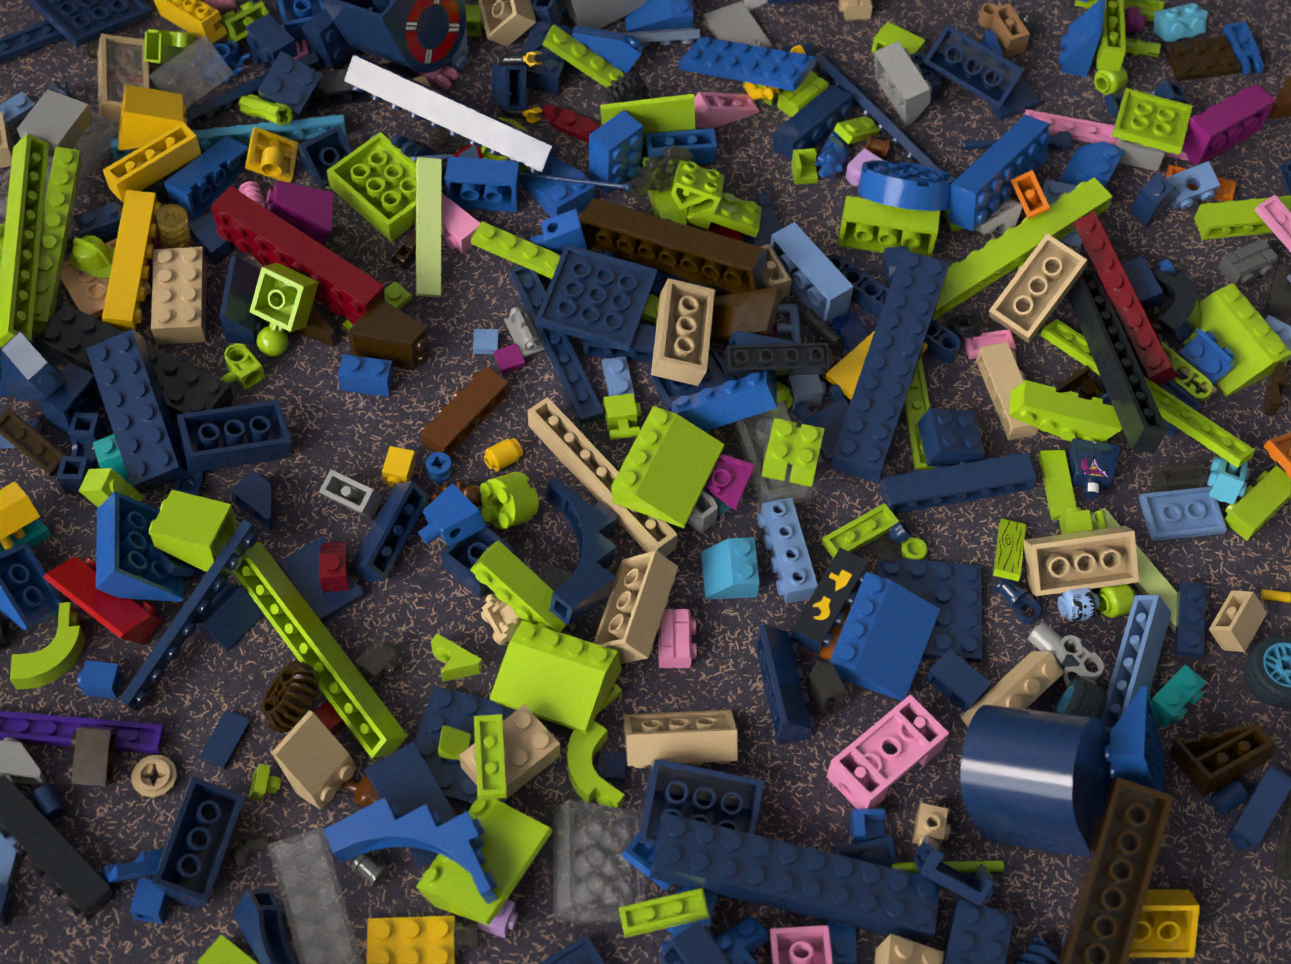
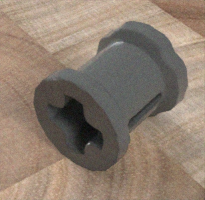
M368 852L359 855L351 869L354 873H360L370 881L369 884L375 888L387 876L390 867L386 864L381 865Z

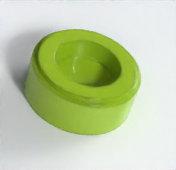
M911 537L901 547V555L905 559L924 560L928 551L926 543L916 537Z

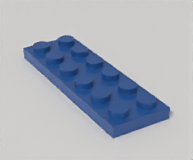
M700 36L678 64L680 70L795 91L816 65L815 56Z

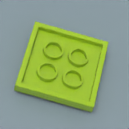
M1126 88L1112 137L1180 155L1193 106Z

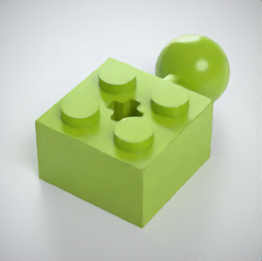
M279 263L261 268L249 311L270 322V325L263 328L257 336L258 349L268 357H277L286 351L289 340L284 329L292 332L306 327L319 282Z

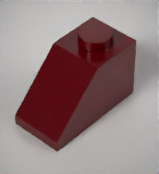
M348 542L322 543L319 552V580L322 592L349 591Z

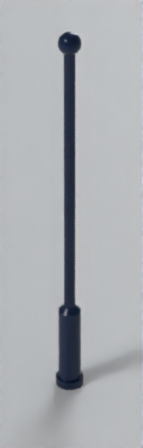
M519 171V176L621 188L627 192L633 190V184L630 182L619 184L545 174L538 175Z

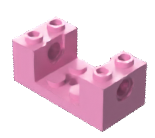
M910 694L832 759L826 777L856 809H874L885 799L888 788L918 762L924 766L942 751L949 732ZM887 743L893 744L897 748V753L887 754L882 746Z

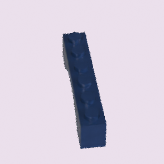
M271 888L246 890L233 917L261 964H297L287 940L283 908Z

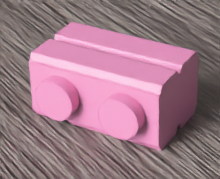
M664 609L658 630L659 668H691V660L696 659V643H691V635H696V619H691L689 609Z

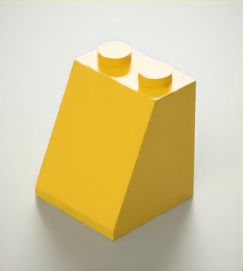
M126 84L119 118L118 150L140 148L182 122L187 125V118H185L187 104H183V94Z

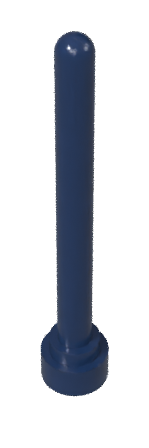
M1059 131L1058 134L1050 136L1047 146L1054 145L1059 147V149H1070V131ZM999 139L964 141L961 144V148L963 150L989 149Z

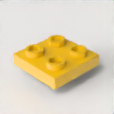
M254 127L251 132L245 168L276 180L290 183L293 179L298 142Z

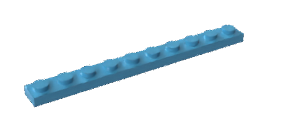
M343 115L292 120L290 124L283 126L262 122L252 125L191 130L197 136L200 151L208 150L226 135L249 146L251 132L254 127L293 141L312 139L337 125L341 126L344 135H346ZM118 139L110 140L115 160L122 159L132 150H118Z

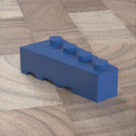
M226 135L165 181L172 211L190 221L200 218L245 169L249 147Z

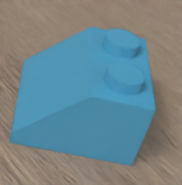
M754 537L728 538L701 552L705 600L757 597L759 575Z

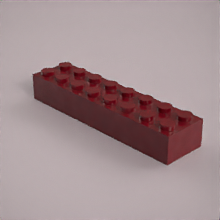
M230 186L212 203L216 232L223 240L231 241L241 252L249 253L261 265L279 263L319 282L314 299L317 302H323L328 305L335 314L343 315L349 319L352 325L379 298L385 300L383 284L234 187Z

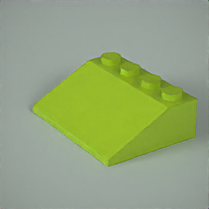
M694 94L600 105L602 125L623 110L643 125L642 145H645V133L695 130Z
M380 132L329 168L327 174L330 188L392 242L409 230L416 221L417 163L410 157L402 154L401 149L394 147L391 144L392 142Z
M1234 283L1213 292L1200 302L1201 317L1199 324L1183 344L1186 346L1197 336L1196 331L1200 328L1204 333L1207 331L1211 332L1218 340L1216 344L1221 349L1226 347L1235 356L1233 361L1236 368L1217 384L1226 397L1272 375L1279 362H1284V367L1286 366L1291 357V350Z
M653 406L611 486L613 503L685 528L724 449V444L678 414Z
M522 621L509 642L490 695V700L515 710L525 705L535 717L586 734L622 671L618 651Z
M477 799L472 804L468 813L473 820L479 818L486 833L481 836L486 845L480 848L487 862L483 864L486 873L489 871L492 873L498 885L494 889L498 899L487 904L481 897L471 874L453 860L438 854L429 869L423 874L416 888L435 907L489 926L553 831L550 827L498 800Z

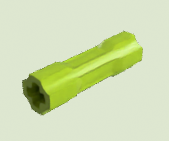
M251 94L242 96L239 100L240 111L245 115L254 118L260 117L279 126L290 124L293 119L292 109L286 105L271 103Z

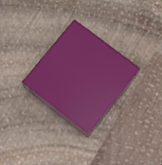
M517 344L493 351L502 374L525 367V361Z

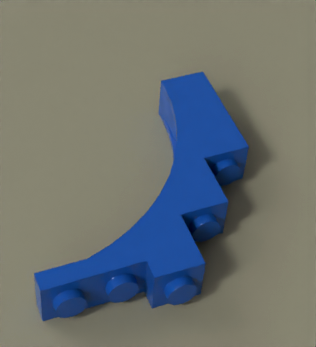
M384 797L324 829L331 850L341 863L361 854L384 848L412 847L429 850L453 860L471 874L481 897L487 904L498 899L494 891L498 885L490 871L486 873L483 864L487 862L480 848L486 845L481 836L486 833L479 818L473 820L468 811L443 824L438 812L432 813L426 804L402 816L397 805L391 806Z

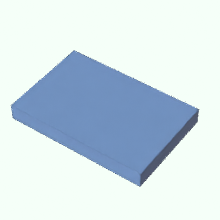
M1211 486L1140 494L1138 498L1151 541L1225 533L1227 528L1218 500L1209 496Z

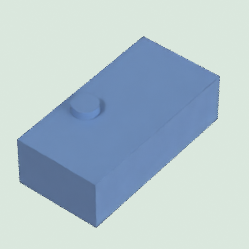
M793 222L772 234L770 245L786 269L785 272L788 273L792 280L790 288L819 321L826 327L847 315L854 286L801 228Z

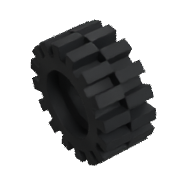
M630 72V74L624 73V77L619 75L617 77L618 80H612V86L608 85V91H605V97L609 104L644 100L649 97L648 87L641 76L634 72Z

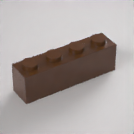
M486 366L480 372H476L471 377L470 382L456 392L454 399L448 405L442 406L437 416L423 426L421 430L422 445L434 453L442 452L450 456L509 395V381Z

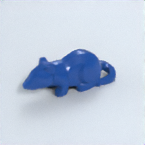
M834 130L826 139L814 164L822 167L819 170L820 177L832 178L833 180L836 179L835 175L842 170V165L849 158L847 146Z

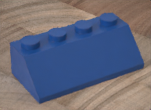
M768 371L754 372L736 381L730 380L723 385L705 388L699 393L690 396H681L672 401V412L705 432L776 409L777 381Z

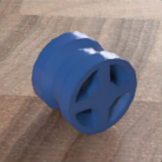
M435 452L427 458L426 469L428 478L435 483H444L451 478V459L447 454Z

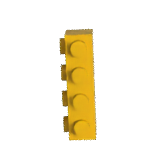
M182 122L103 169L109 189L121 202H124L126 190L142 191L201 155L197 136Z

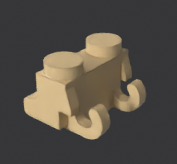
M490 594L485 598L487 603L482 607L481 616L484 621L491 624L494 630L492 636L495 642L504 645L506 642H510L520 623L527 621L519 618L506 602L499 600L495 594Z

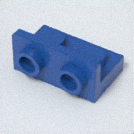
M1199 328L1196 331L1197 336L1179 353L1190 365L1209 379L1212 385L1216 386L1236 368L1233 361L1235 356L1226 347L1221 349L1216 344L1218 340L1211 332L1207 331L1204 333Z

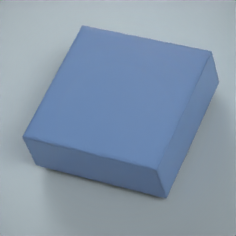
M474 329L473 354H494L493 351L498 350V329Z

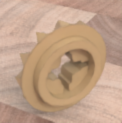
M151 755L143 758L136 764L131 780L134 789L142 797L147 796L154 799L156 796H165L170 788H174L177 772L175 765L169 758L162 755ZM156 767L159 776L163 777L158 778L155 786H153L151 780L146 778L153 776Z

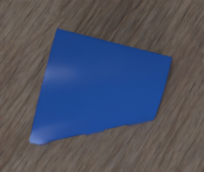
M164 849L142 851L135 862L105 865L99 876L106 883L155 875Z

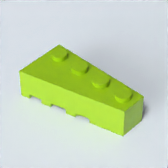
M1024 380L1010 391V417L1039 428L1044 432L1056 435L1063 440L1071 442L1072 439H1081L1103 443L1122 430L1114 407L1103 404V399L1092 397L1091 400L1079 398L1076 392L1059 393L1056 392L1055 387Z

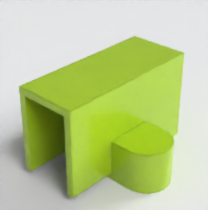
M148 29V32H145L144 61L192 64L190 60H194L195 33Z

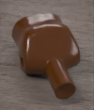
M364 775L359 783L349 779L343 782L340 787L353 792L354 804L361 807H367L380 800L367 775Z

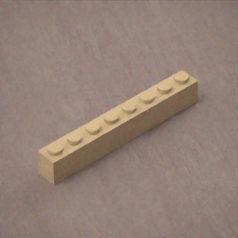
M548 397L528 410V426L601 504L618 516L617 522L646 553L656 550L666 557L676 550L677 533L665 521L613 503L611 486L618 471Z

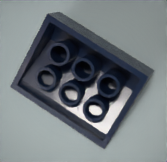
M654 759L651 761L639 843L655 846L659 823L664 813L755 835L764 781Z

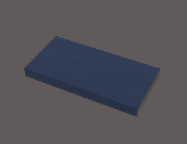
M414 742L364 769L380 799L385 797L391 806L396 804L402 816L426 804L432 813L438 812L443 824L456 817ZM407 847L419 868L435 860L438 856V853L429 850Z

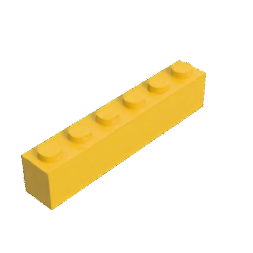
M126 190L102 315L104 323L121 331L131 329L136 331L137 323H141L142 320L140 303L144 302L146 298L144 282L149 280L150 266L147 265L148 260L153 258L154 246L151 244L152 238L157 237L158 226L155 223L156 217L161 215V203H158L156 193Z

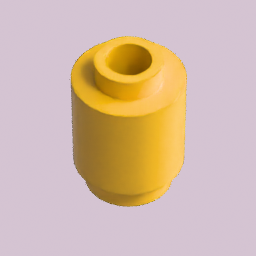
M515 438L505 439L485 450L484 461L489 469H494L498 472L519 461V457L523 456V451Z

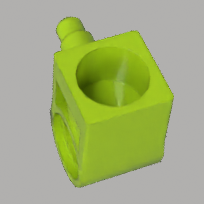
M236 343L226 348L224 356L229 373L221 377L220 380L228 384L236 380L245 391L265 379L263 366L244 344Z

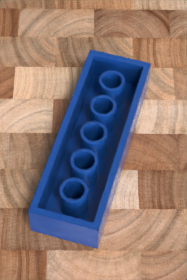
M1025 114L951 184L949 222L973 232L979 224L982 225L992 212L997 211L1000 204L1010 198L1011 194L1015 191L1011 182L1012 179L1031 170L1035 173L1041 165L1043 166L1048 159L1047 144L1050 140V123Z

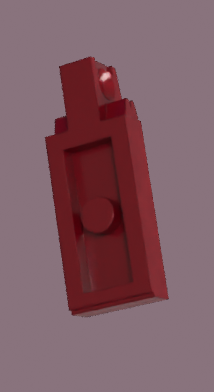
M546 104L542 109V118L548 120L555 130L588 144L589 134L602 126L600 123L565 108L559 107L557 109L555 106Z

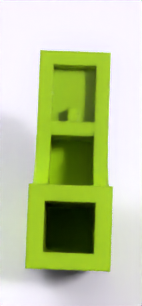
M70 602L59 603L57 633L47 647L34 653L12 654L10 680L16 690L32 689L47 685L67 673L78 660L84 646L85 635L79 626V613L74 611Z
M593 721L586 734L574 730L570 737L567 751L569 778L574 790L588 805L597 797V802L607 810L612 808L618 812L624 805L625 795L603 780L596 773L592 765L595 754L607 741V730Z

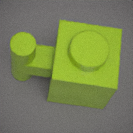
M634 394L604 397L603 410L610 440L638 436L640 429L637 426V417H641V407L639 402L635 403Z
M1080 507L1067 509L1059 518L1061 534L1107 528L1105 511H1095L1096 521H1091L1090 510L1081 511Z

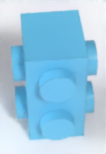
M1194 3L1154 12L1153 31L1166 42H1175L1177 39L1184 37H1195L1197 34L1206 32L1207 11Z
M1215 456L1210 468L1212 472L1207 482V485L1211 486L1209 496L1230 504H1234L1237 496L1242 497L1247 486L1245 481L1250 471V468H1247L1248 461L1237 468L1221 456Z

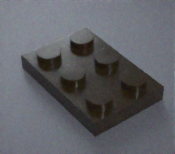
M1227 36L1167 43L1163 47L1177 82L1239 74L1241 71V66Z

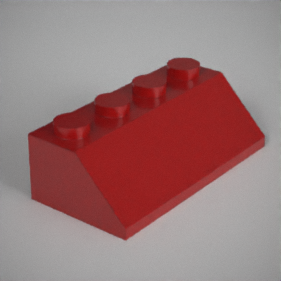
M74 556L47 572L43 577L121 639L145 645L163 621V618L156 614L158 609L147 601L142 603L138 599L118 598L96 589V561L90 557L82 559Z

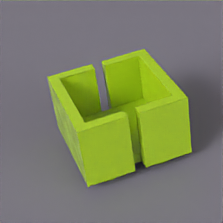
M774 418L764 459L762 477L784 481L787 464H791L792 470L789 482L812 487L824 428L802 424L801 428L796 427V422Z

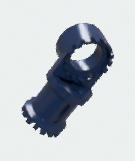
M1001 578L998 581L1000 584L997 583L993 591L1000 593L1009 601V606L1016 612L1020 622L1027 625L1036 623L1041 613L1039 602L1026 589H1021L1013 580ZM1023 607H1031L1036 614L1028 617L1022 613L1021 609Z

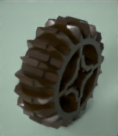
M299 660L291 661L288 665H285L282 671L277 673L276 678L272 680L270 687L267 688L266 695L263 697L264 701L260 705L261 711L259 713L261 722L275 732L287 733L291 728L293 729L305 713H307L316 696L320 679L318 671L309 664Z

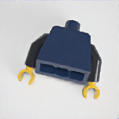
M533 51L528 52L526 55L524 53L506 54L498 62V66H492L491 68L492 99L500 106L504 114L522 119L526 117L530 123L537 122L541 118H537L535 113L542 112V109L535 107L526 110L525 63L530 66L541 65L542 62L535 61V55L542 53Z

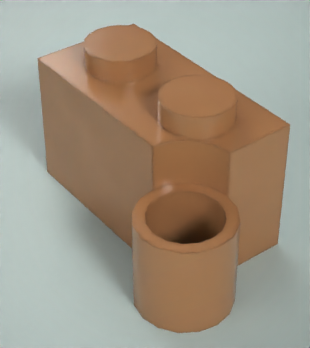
M993 3L983 4L978 22L982 27L991 28L990 31L993 30L1004 57L1008 58L1025 53L1030 33L1010 3L999 7Z

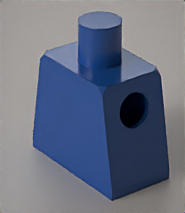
M577 209L542 221L543 234L530 237L531 243L547 248L559 255H562L566 244L588 250Z
M451 484L424 509L423 513L428 525L418 531L426 544L440 537L448 546H452L484 529L486 524L479 509L454 484Z

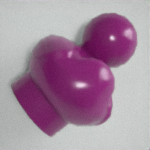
M1135 6L1128 7L1125 10V33L1132 31L1139 33L1145 23L1146 16L1142 15L1139 8Z

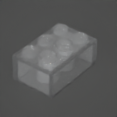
M203 35L147 76L158 90L183 94V104H187L188 108L232 76L233 72L208 38Z

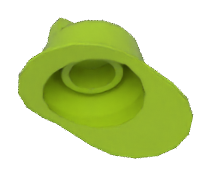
M89 235L80 239L74 238L73 250L69 256V262L72 267L94 277L110 278L115 248L104 244L96 236Z

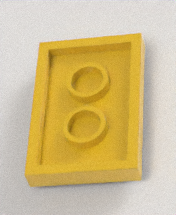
M455 916L368 918L367 964H455Z

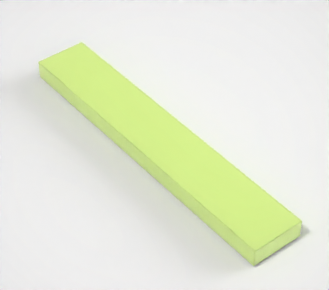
M417 158L416 296H441L442 159Z
M1106 508L1101 509L1105 511L1107 528L1120 527ZM1095 514L1091 515V521H1096ZM1136 545L1139 582L1134 584L1143 595H1159L1171 611L1168 625L1176 632L1178 593Z

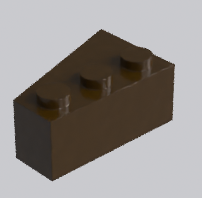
M1256 723L1224 729L1222 733L1208 735V733H1202L1198 737L1183 739V737L1175 738L1169 755L1204 797L1269 761L1275 743Z

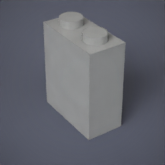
M47 89L17 130L21 139L28 133L48 142V155L54 156L55 147L72 149L93 121L88 104Z

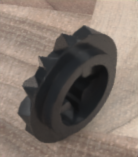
M961 314L950 318L946 322V328L958 337L973 339L974 336L979 337L985 331V323L976 316Z

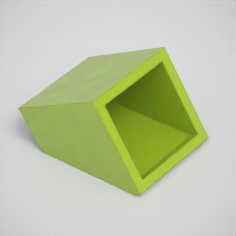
M171 490L168 498L163 500L156 520L154 519L151 522L149 534L152 537L154 547L207 572L237 530V525L231 504Z

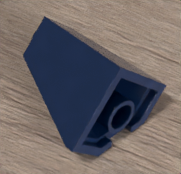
M21 331L1 347L0 383L17 400L28 401L47 398L66 381L58 367Z

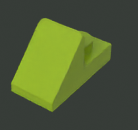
M436 634L431 640L432 652L435 658L443 663L447 662L441 671L443 682L477 675L483 670L481 658L439 634Z

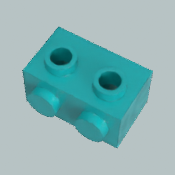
M1184 665L1152 698L1151 703L1156 721L1165 729L1173 720L1178 723L1188 712L1185 708L1190 703L1195 705L1204 695L1201 689L1206 684V681L1187 665Z

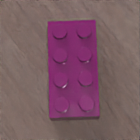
M1257 83L1249 88H1243L1233 97L1228 96L1222 103L1210 106L1205 112L1200 115L1195 114L1189 120V127L1186 131L1181 151L1187 154V158L1195 166L1205 163L1261 131L1276 100Z

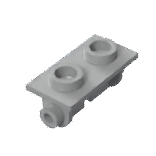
M519 307L512 308L510 317L504 319V322L522 357L544 351V346L527 312H524Z

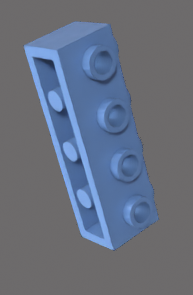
M791 497L763 502L761 512L757 514L759 527L764 528L766 533L764 535L765 549L770 550L772 558H770L771 570L773 573L777 572L779 580L776 581L779 596L783 595L785 604L808 600L818 584L793 499Z

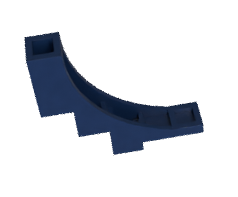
M555 477L548 482L545 500L559 510L570 523L578 543L579 564L572 576L553 592L549 610L569 626L611 595L615 577L606 568L613 563L617 546L608 538L615 532L618 516L600 502L592 507L586 500L582 499Z

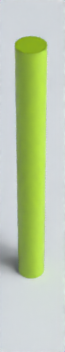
M1003 860L943 862L962 873L976 872L980 864L986 866L989 872L1004 871ZM914 862L891 864V868L920 874Z

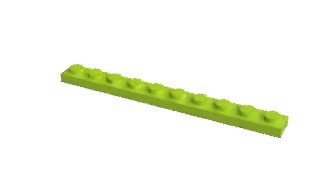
M483 221L471 238L472 245L551 279L561 258V255ZM650 294L642 316L643 319L657 324L659 297Z
M1058 319L1042 328L1040 336L1083 365H1088L1092 371L1100 375L1084 336ZM1144 377L1162 418L1167 422L1173 424L1237 468L1253 457L1255 449Z

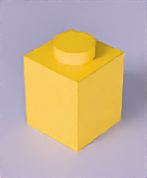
M389 447L382 469L384 484L393 488L394 484L411 481L416 465L415 451Z

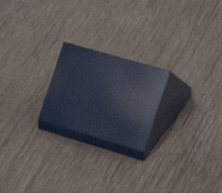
M340 125L298 145L302 166L319 188L329 184L327 170L353 152Z
M227 584L222 592L217 593L212 601L209 612L206 615H202L196 624V628L229 652L265 614L241 586Z

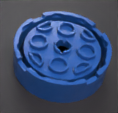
M871 160L862 163L857 193L868 200L888 206L922 211H940L950 208L951 184L955 181V177L950 176L949 178L950 173L925 165L901 161L898 164L889 163L888 160Z

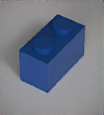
M343 354L338 372L340 390L389 397L394 379L392 361Z

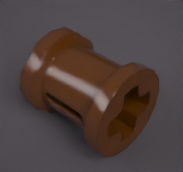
M869 134L865 149L875 155L882 156L886 160L891 139L885 141L873 138V135Z

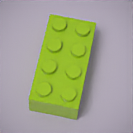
M846 196L838 246L884 253L886 247L908 246L910 252L931 257L938 233L940 211L904 209L860 197Z

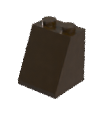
M379 298L348 330L352 356L390 360L393 367L414 370L419 364H424L429 357L427 327L382 298Z

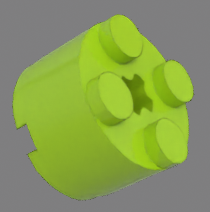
M512 472L490 479L480 485L483 507L481 515L484 521L491 522L499 529H507L530 521L531 517L536 515L539 506L537 491L535 487H530L527 482L530 479L525 474Z

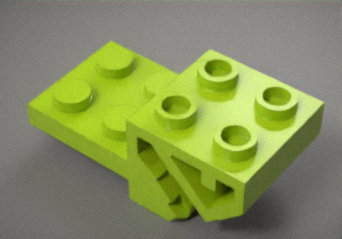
M680 160L675 172L671 195L680 210L689 207L688 221L705 229H708L710 223L713 222L756 238L760 226L762 207L758 206L755 202L738 199L730 193H722L724 175H721L718 171L713 169L707 170L699 167L694 162Z

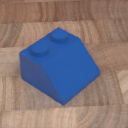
M1104 141L1077 147L1060 181L1078 185L1082 181L1087 182L1095 177L1107 189L1119 167L1125 150Z

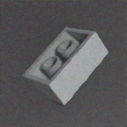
M898 41L874 52L875 79L904 124L909 126L930 104L932 87L928 80L923 79L919 66L911 61L908 49H903Z

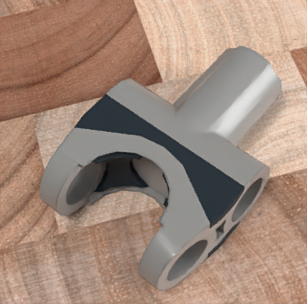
M1044 622L1039 624L1028 637V641L1040 651H1051L1064 671L1058 680L1066 687L1077 678H1084L1095 684L1094 679L1100 677L1104 670L1102 659L1080 638L1073 635L1061 638ZM1088 661L1094 662L1098 666V671L1094 673L1089 672L1084 663Z

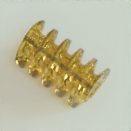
M167 204L160 207L156 213L161 248L190 247L191 239L186 211L175 204Z

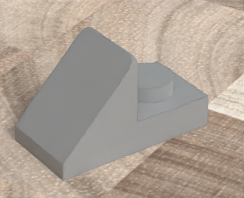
M1012 199L1005 201L999 205L996 212H992L982 225L979 224L975 230L983 234H989L998 227V230L1003 235L1008 228L1012 226L1015 228L1022 210L1021 203Z

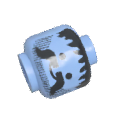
M1090 588L1068 590L1063 592L1058 598L1059 612L1062 617H1066L1070 622L1091 619L1094 617L1096 609L1099 608V598L1096 593L1093 594Z

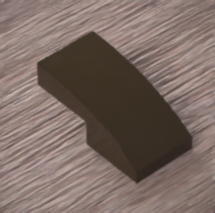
M1284 362L1277 364L1268 380L1264 394L1265 415L1275 416L1282 404L1280 395L1288 383Z

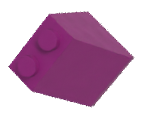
M277 180L274 188L268 191L267 203H263L262 206L324 246L331 233L333 192Z

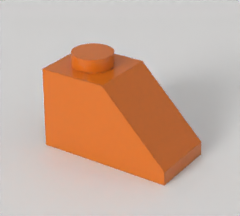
M1033 170L1011 180L1028 220L1051 210Z

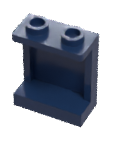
M925 835L913 857V861L921 875L979 906L982 905L984 899L988 900L991 897L995 885L993 884L994 879L986 866L980 864L973 877L958 871L940 861L944 854L936 839Z

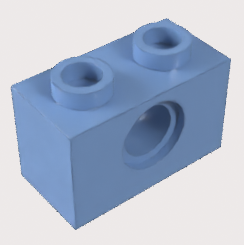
M1209 161L1165 178L1180 192V195L1170 204L1173 209L1180 207L1181 209H1186L1200 199L1203 201L1209 200L1216 195L1215 193L1220 187V183ZM1187 185H1193L1197 190L1192 191L1188 189Z

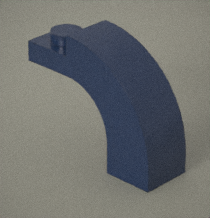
M1165 80L1150 93L1154 96L1184 104L1189 102L1182 84L1170 80ZM1110 93L1104 98V101L1107 105L1108 113L1113 118H1117L1123 97Z

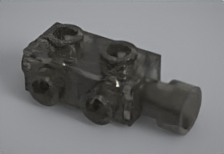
M672 145L664 149V154L660 157L655 156L645 161L646 165L639 169L641 177L637 176L629 181L633 184L631 192L636 197H641L648 190L663 192L671 187L670 182L674 180L680 160L685 162L693 161L691 152L684 147Z

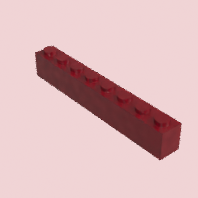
M1094 211L1073 222L1148 378L1158 386L1177 378L1178 375L1102 221Z

